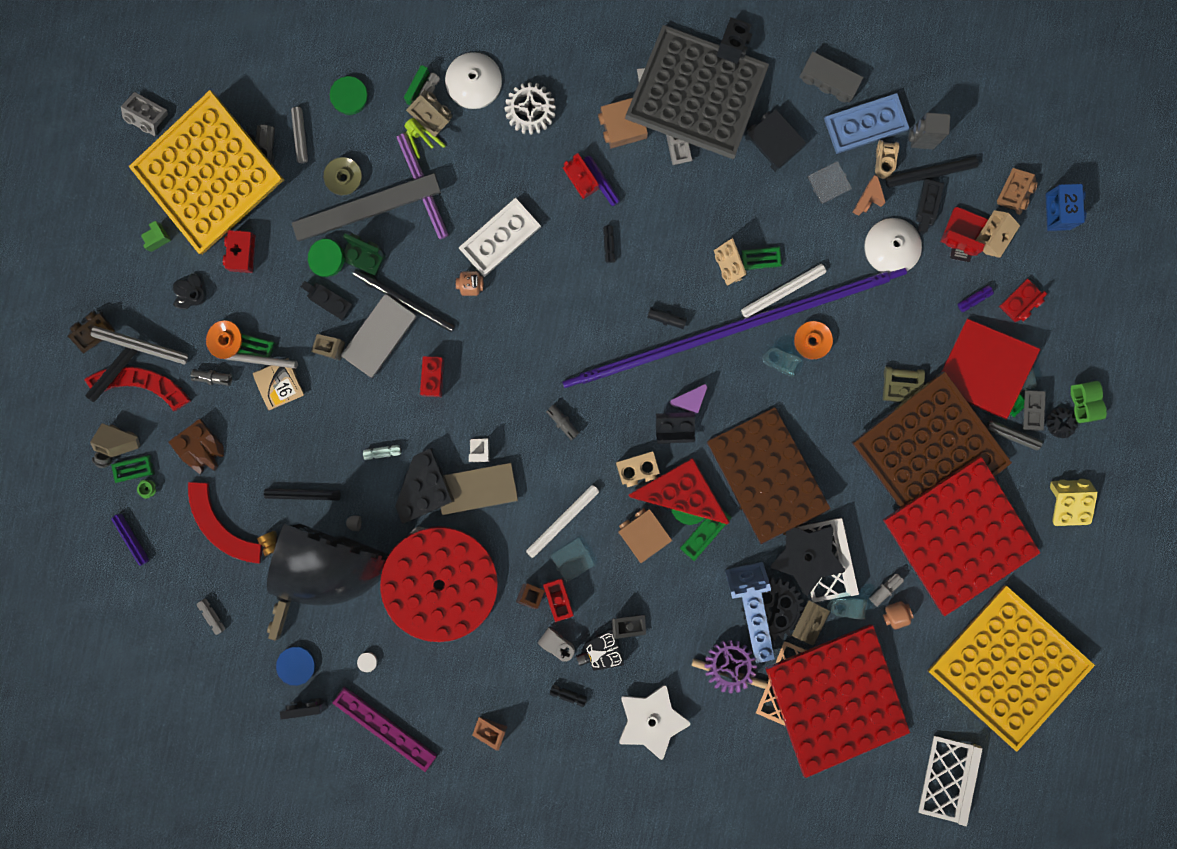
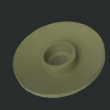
M340 157L329 162L324 170L323 177L325 185L331 192L337 195H348L359 187L362 173L355 161ZM343 175L347 176L345 181H341Z

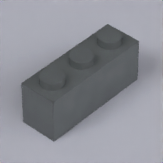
M813 51L799 77L804 83L808 85L813 84L819 87L820 91L826 94L831 93L839 101L848 103L854 97L863 79L862 76Z
M926 113L909 132L908 140L911 142V148L934 149L949 135L950 115Z

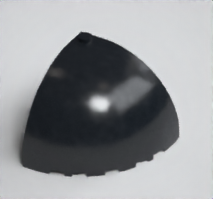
M299 522L286 523L282 527L271 559L267 576V591L283 602H288L289 600L318 606L343 603L364 594L380 581L382 570L389 554L342 535L333 537Z

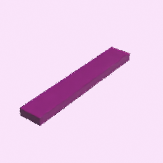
M345 686L332 702L424 772H426L437 757L436 753Z

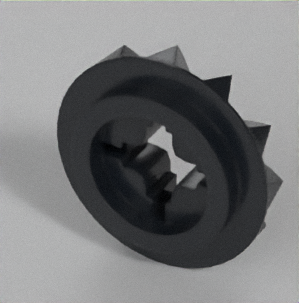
M1057 408L1048 415L1047 428L1053 436L1068 438L1075 433L1078 424L1073 411L1067 408ZM1067 418V421L1065 422L1067 427H1060L1059 425L1061 424V422L1059 421V419L1063 420Z

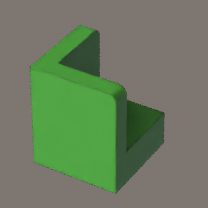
M157 221L150 223L151 229L141 235L145 242L144 248L150 252L171 241L162 224Z

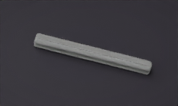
M94 326L91 331L92 337L181 364H186L188 361V354L97 326Z

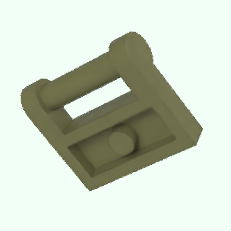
M885 366L883 401L904 402L924 386L925 371L922 369L917 371L892 369V367ZM892 376L916 378L917 382L916 384L892 382Z

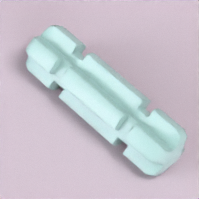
M400 445L363 450L364 460L401 454Z

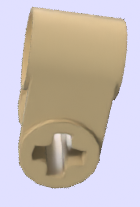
M883 140L878 141L875 173L879 178L885 179L896 169L899 142L886 143ZM882 165H887L889 167V171H885L882 168Z

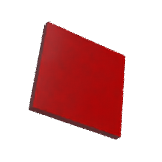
M967 319L942 372H946L968 403L1007 419L1040 349Z

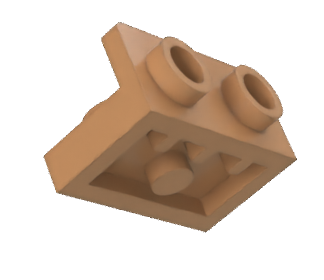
M1013 168L998 197L997 204L1014 209L1016 214L1021 215L1022 211L1026 210L1029 205L1031 193L1036 191L1038 182H1036L1035 174Z

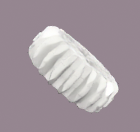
M529 82L528 87L525 88L524 84H521V90L515 87V94L509 93L511 99H506V104L508 105L505 107V112H508L506 118L511 119L509 123L511 126L515 125L516 131L522 127L523 134L526 133V130H529L530 135H532L534 129H536L537 133H540V127L544 130L547 129L545 123L552 124L550 118H555V113L552 112L556 110V106L552 105L555 103V99L550 98L551 92L545 93L546 87L543 86L539 90L538 83L535 84V87H532V84ZM527 96V99L524 103H519V105H517L520 99ZM533 96L540 98L545 104L541 105V103L535 102ZM530 101H531V105H532V107H533V108H532L533 111H531V116H530V113H529V111H528V106H530ZM542 112H545L540 119L534 121V118L537 114H542ZM516 113L527 116L528 122L520 119Z

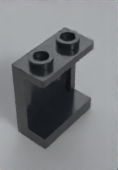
M775 109L772 113L768 111L761 118L762 122L758 125L753 124L747 130L748 134L745 138L747 141L751 140L772 164L770 167L774 172L778 171L803 149L806 144L802 137Z

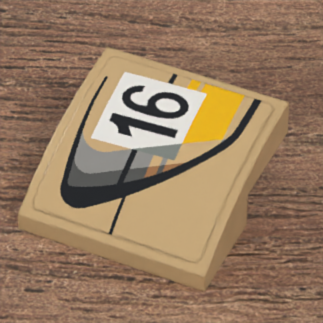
M270 365L253 372L254 379L268 410L304 396V391L296 377L297 374L294 368Z

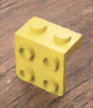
M1090 480L1051 481L1050 489L1056 497L1053 524L1055 526L1091 524L1098 492Z

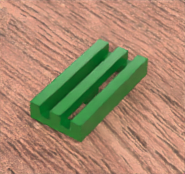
M421 65L404 96L406 104L411 105L419 96L423 85L430 75L427 67Z
M780 247L741 251L745 270L782 266ZM776 252L775 256L747 258V255ZM777 260L774 263L747 265V262Z
M242 334L243 339L267 344L268 348L242 342L241 346L267 353L265 356L241 349L237 353L262 357L271 356L275 342Z
M148 455L111 464L115 483L155 474L154 470H152L151 456ZM142 461L146 462L145 465L117 471V467ZM147 468V472H142L119 478L118 476L120 474Z

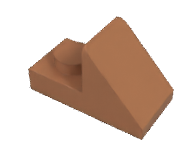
M875 175L869 181L853 210V213L858 216L863 211L867 212L872 202L880 207L885 204L879 179Z

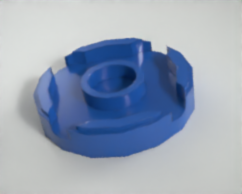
M299 646L283 651L276 663V670L280 679L289 685L296 686L306 683L313 676L316 668V662L312 653L308 649Z

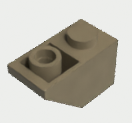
M103 423L90 442L94 451L109 457H114L140 447L138 437L134 433L129 431L123 432L114 425L109 424L108 426Z

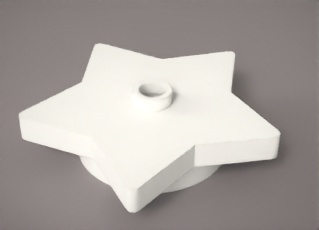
M665 684L645 698L621 697L628 720L619 743L644 745L659 759L663 760L670 737L690 726V722L671 707L667 686ZM650 719H654L656 723L654 725H649L648 721Z

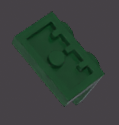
M344 233L343 238L348 242L343 253L344 262L376 277L385 259V255L381 252L382 249L371 241L365 243L356 234L351 233L347 235Z

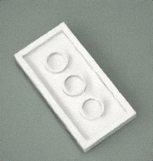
M515 198L464 242L459 249L485 277L538 231L541 225Z

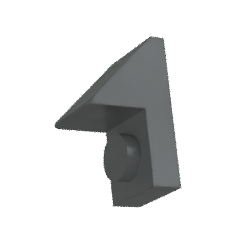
M645 615L616 616L612 619L614 639L646 635Z

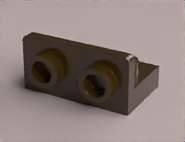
M101 309L97 312L93 310L85 316V321L81 324L76 322L69 328L71 331L68 337L83 354L102 341L91 336L94 326L115 332L114 327L103 316Z

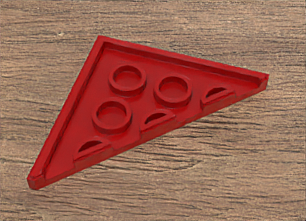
M693 458L629 494L630 498L724 524L730 523Z

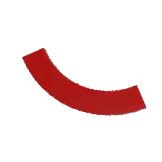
M124 367L105 389L107 391L122 386L144 388L161 397L175 412L191 402L187 394L172 380L154 371L138 367ZM106 370L99 371L84 379L90 389Z
M188 482L191 511L197 525L206 538L218 549L234 558L251 563H261L262 545L233 535L216 517L210 500L209 483Z

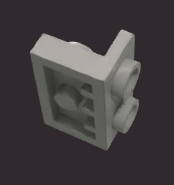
M135 92L121 106L122 118L128 124H133L143 132L153 136L157 134V126L168 115L165 108Z

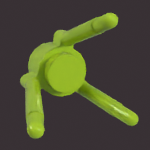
M414 117L405 123L406 135L418 159H420V154L413 136L415 138L421 136L430 148H434V145L424 134L426 132L440 146L445 147V144L438 137H434Z

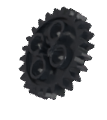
M771 577L769 582L771 591H767L770 593L771 598L768 602L763 603L767 623L772 614V623L770 626L768 625L770 636L776 641L777 635L782 640L784 639V633L789 637L791 636L789 630H795V624H798V618L802 615L800 611L804 610L805 607L799 605L804 600L797 599L801 593L799 591L793 592L796 588L794 585L788 588V581L782 584V579L778 578L775 583L774 578ZM778 592V596L775 601V607L777 608V611H773L772 613L769 610V607H773L775 598L774 596L775 593ZM783 597H788L789 604L785 607L781 606L780 600ZM779 616H784L785 622L782 625H776V619Z

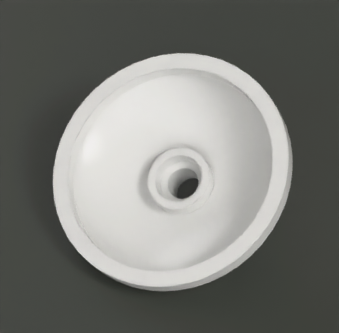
M471 52L457 57L450 64L446 72L445 84L448 94L455 103L468 109H480L488 106L497 98L502 86V76L499 67L490 57L481 53ZM471 74L476 75L474 79L469 78Z
M898 218L884 219L875 224L868 232L864 244L865 255L869 263L881 273L885 271L888 273L902 268H906L908 271L914 267L920 258L922 251L921 238L914 226L907 221ZM897 241L899 243V247H895L893 242Z

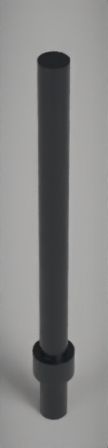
M358 269L354 271L353 276L365 282L366 286L374 287L452 333L454 330V325L378 282L374 276H368Z

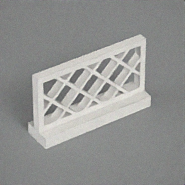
M842 517L796 527L801 530L810 529L814 532L816 531L813 529L815 527H819L818 530H821L824 525L831 524L835 542L832 541V544L837 548L834 555L837 556L838 554L839 561L845 568L844 573H839L837 576L831 575L835 580L830 587L819 580L818 583L828 590L824 596L815 597V586L810 592L813 603L850 595H859ZM805 555V560L811 561V559ZM841 574L843 575L844 581L839 578ZM837 580L845 584L846 592L837 593L832 590Z
M933 736L918 810L919 813L967 826L982 748L979 745H971ZM937 741L946 743L949 750L939 755L936 750ZM959 747L968 748L967 756L959 760L954 750ZM952 752L957 762L947 767L942 758ZM940 759L946 769L935 774L932 765ZM960 764L964 770L963 775L955 779L950 769ZM948 771L953 781L943 786L938 777ZM937 779L942 788L931 793L928 788L929 782ZM956 783L960 789L959 794L951 798L946 789ZM945 791L950 800L939 805L934 796ZM933 798L938 806L932 811L924 809L925 801ZM952 803L956 808L954 817L946 815L942 808Z

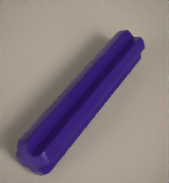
M590 155L585 157L583 161L598 182L600 190L611 206H615L620 202V198Z
M117 514L111 518L112 522L138 565L146 564L149 558L123 515Z

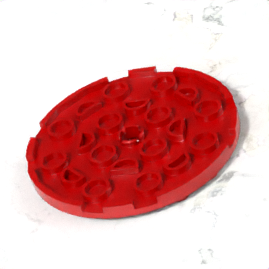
M450 527L424 528L402 539L388 555L381 574V597L388 615L404 632L415 638L430 642L451 641L474 631L489 615L497 594L496 569L485 547L468 533ZM436 580H442L445 583L441 590L434 587Z

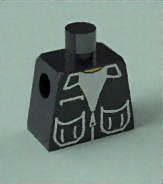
M612 628L584 643L586 652L576 655L579 666L591 663L593 671L624 665L616 639L613 637Z

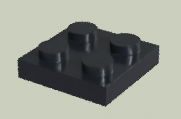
M321 698L309 699V702L302 703V700L292 701L280 711V719L321 714L328 708L327 700L321 701Z

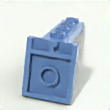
M763 562L726 569L725 572L732 599L742 597L754 658H756L755 663L774 660L762 592L771 591V587Z

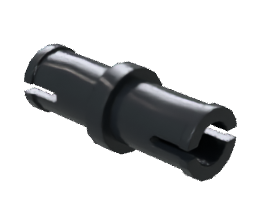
M650 307L647 316L648 319L662 322L665 326L668 324L684 330L687 321L686 317L671 314V311L665 312Z

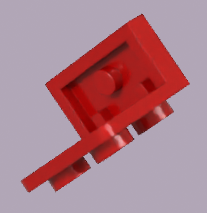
M956 207L952 210L940 242L945 243L948 247L960 249L968 255L976 256L983 251L985 244L975 240L988 219Z

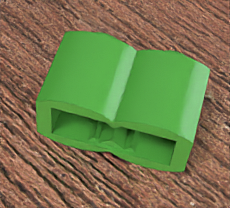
M1099 381L1071 385V397L1075 404L1074 412L1078 423L1106 418V406L1102 400L1103 390Z

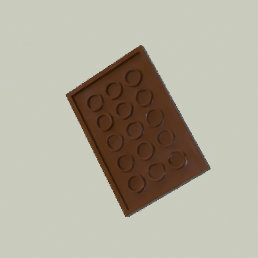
M776 408L707 441L713 456L760 544L831 509Z

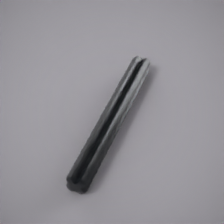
M976 157L888 176L885 178V183L888 188L974 169L979 166Z

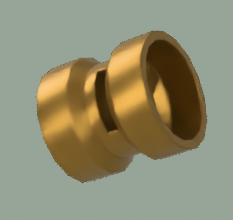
M276 531L257 538L259 544L263 547L265 546L263 549L265 556L274 552L277 543Z

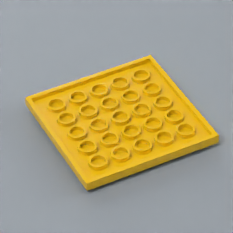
M211 90L129 166L195 250L201 255L284 181L280 173Z
M1004 585L927 671L1017 752L1095 665L1009 587Z

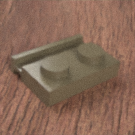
M808 601L792 636L814 646L830 611Z

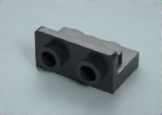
M694 412L656 414V439L658 444L695 442Z

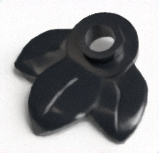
M191 273L187 281L177 280L173 283V291L178 296L173 303L175 307L188 309L192 305L197 306L205 302L206 294L201 288L202 281L199 276Z

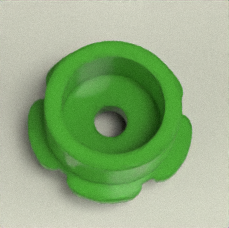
M142 480L137 486V492L142 498H150V496H154L156 493V485L151 480Z

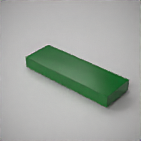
M723 510V512L725 513L727 519L730 521V519H731L732 517H730V516ZM705 518L679 549L695 561L726 524Z

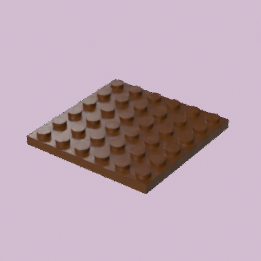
M946 372L938 374L852 442L853 446L900 508L978 456L983 458L994 477L1012 463Z

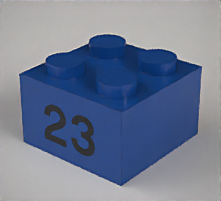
M1083 184L1058 185L1046 193L1047 231L1071 230L1085 223L1086 210L1084 209V200L1086 194L1083 190Z

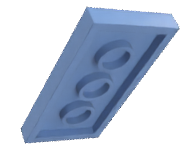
M897 93L824 118L836 154L909 130Z

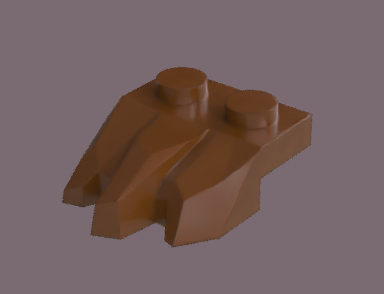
M198 419L169 441L177 455L200 475L204 471V465L216 471L218 464L214 457L224 456V446L216 435L211 433L202 419Z

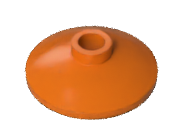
M230 321L215 323L211 326L206 336V345L209 352L220 359L233 357L239 351L242 344L240 329Z
M810 321L798 328L795 333L794 344L797 351L803 357L819 359L830 351L833 337L826 325L821 322ZM814 338L815 344H810L809 339Z

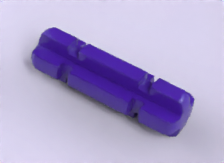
M986 286L981 291L966 298V300L958 303L959 310L965 312L970 307L994 294L993 289L990 286Z

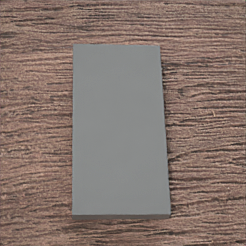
M385 294L341 354V357L373 378L417 316Z

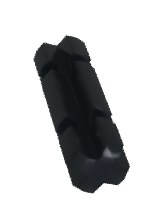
M607 225L603 227L605 235V262L613 263L615 262L614 227Z
M556 685L551 687V696L556 698L558 696L559 699L573 704L575 702L581 707L585 706L586 696L581 694L579 696L573 691L564 688L560 689Z

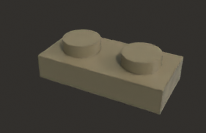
M279 601L275 604L273 609L275 616L267 629V633H269L268 639L274 641L280 639L291 601Z

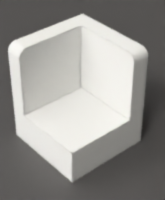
M489 438L470 440L469 462H490Z

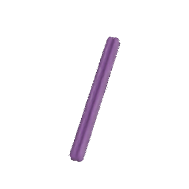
M406 133L398 135L397 140L414 180L424 177ZM430 196L422 199L438 238H446L448 233L433 197Z

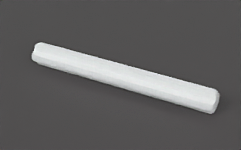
M820 264L744 307L741 310L745 318L752 316L826 273L824 265Z
M591 485L526 550L527 554L532 558L535 557L599 493V490L594 485Z

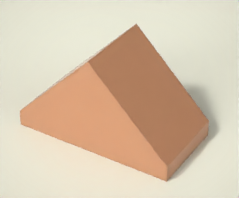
M479 717L472 736L499 751L507 726Z

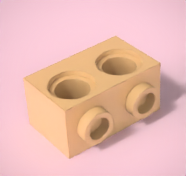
M653 451L616 462L622 485L627 484V487L637 485V480L645 478L646 482L657 479L656 475L660 474ZM644 462L652 464L653 469L651 472L646 473L642 470ZM627 467H631L634 470V476L630 479L626 478L623 474L624 469Z

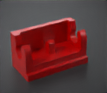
M579 153L575 154L571 161H565L562 168L582 199L599 190L598 182Z

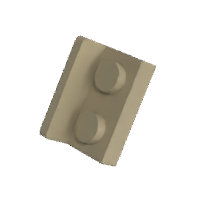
M425 89L406 109L434 137L453 117L450 110L446 106L441 105L433 93Z

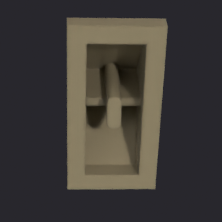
M317 334L311 352L340 361L346 343L337 338Z

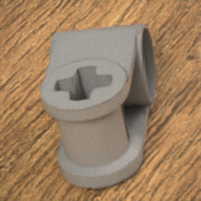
M548 627L538 641V644L544 650L552 653L561 661H569L575 653L574 645L551 627ZM568 647L570 649L569 654L564 656L561 648L565 649Z

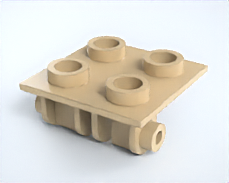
M730 239L714 250L715 259L720 266L722 278L725 280L726 285L728 286L733 282L743 280L742 277L747 274L734 239Z

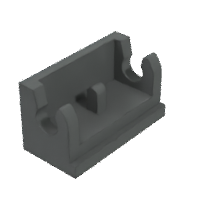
M1025 391L1024 430H1044L1046 391Z

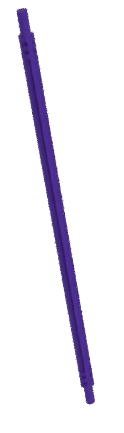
M902 268L888 273L885 271L579 373V376L562 381L564 389L580 383L586 384L888 283L891 279L906 275L907 270Z

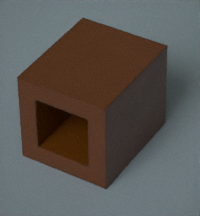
M527 583L522 584L516 602L532 609H538L545 590Z

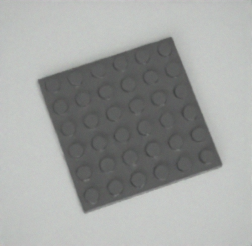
M663 25L625 119L734 159L769 64L746 55L744 58L740 57L738 64L716 57L719 45Z

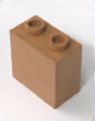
M633 98L601 106L598 118L600 124H604L605 132H603L605 142L609 143L610 148L647 139L648 132L645 126L625 119Z
M644 508L635 514L636 518L631 522L626 520L619 525L621 529L618 530L640 563L672 541L651 510H645Z

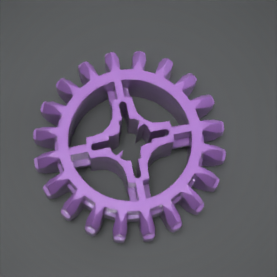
M729 640L727 645L725 641L720 642L721 647L716 644L714 645L715 651L712 649L708 651L712 657L707 656L705 658L706 661L710 662V664L704 665V668H710V671L706 672L705 675H712L713 678L709 680L710 683L717 682L714 688L717 689L722 685L721 692H725L727 687L730 694L733 693L734 688L737 693L741 692V687L743 689L748 688L746 682L749 684L753 682L750 677L756 676V673L751 671L757 669V665L751 664L756 658L750 659L749 655L752 654V651L750 650L746 653V645L739 648V641L734 646L732 640ZM729 651L737 653L743 660H735L732 654H729ZM723 652V665L716 668L717 658ZM729 662H731V664L733 663V665L739 664L732 669V671L731 669L728 670V668L723 669L729 664ZM745 665V673L742 679L738 681V669ZM726 673L729 679H732V682L725 681L719 674Z

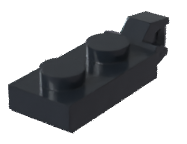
M928 179L923 181L916 213V222H919L918 233L925 234L928 232L929 225H933L936 220L944 183Z
M304 281L300 286L309 292L307 297L312 302L342 321L353 307L351 303L321 284L315 283L312 286Z

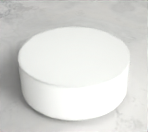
M371 652L361 654L357 660L358 668L363 672H371L378 663L377 657Z

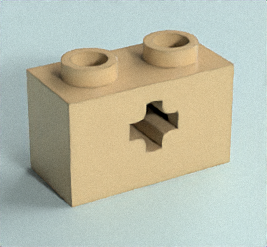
M994 210L975 241L985 244L983 252L986 255L1001 258L1020 225L1009 213Z

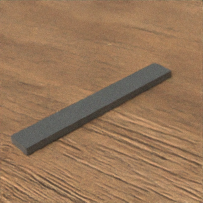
M433 173L292 222L296 239L300 242L439 194L441 190L436 175Z

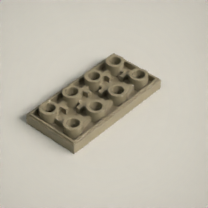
M511 463L444 475L454 502L441 507L442 515L518 501Z

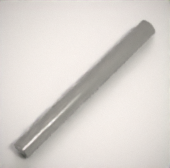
M238 353L231 358L225 359L295 369L298 366V362L293 360Z

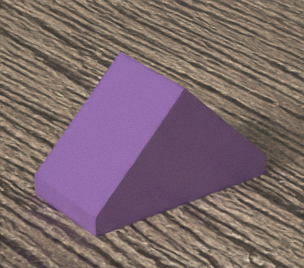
M706 384L671 400L670 404L697 414L707 389Z

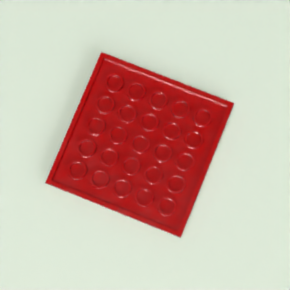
M980 456L883 519L943 616L948 615L1040 554L1039 549Z
M871 624L765 667L798 763L805 778L910 733L874 626Z

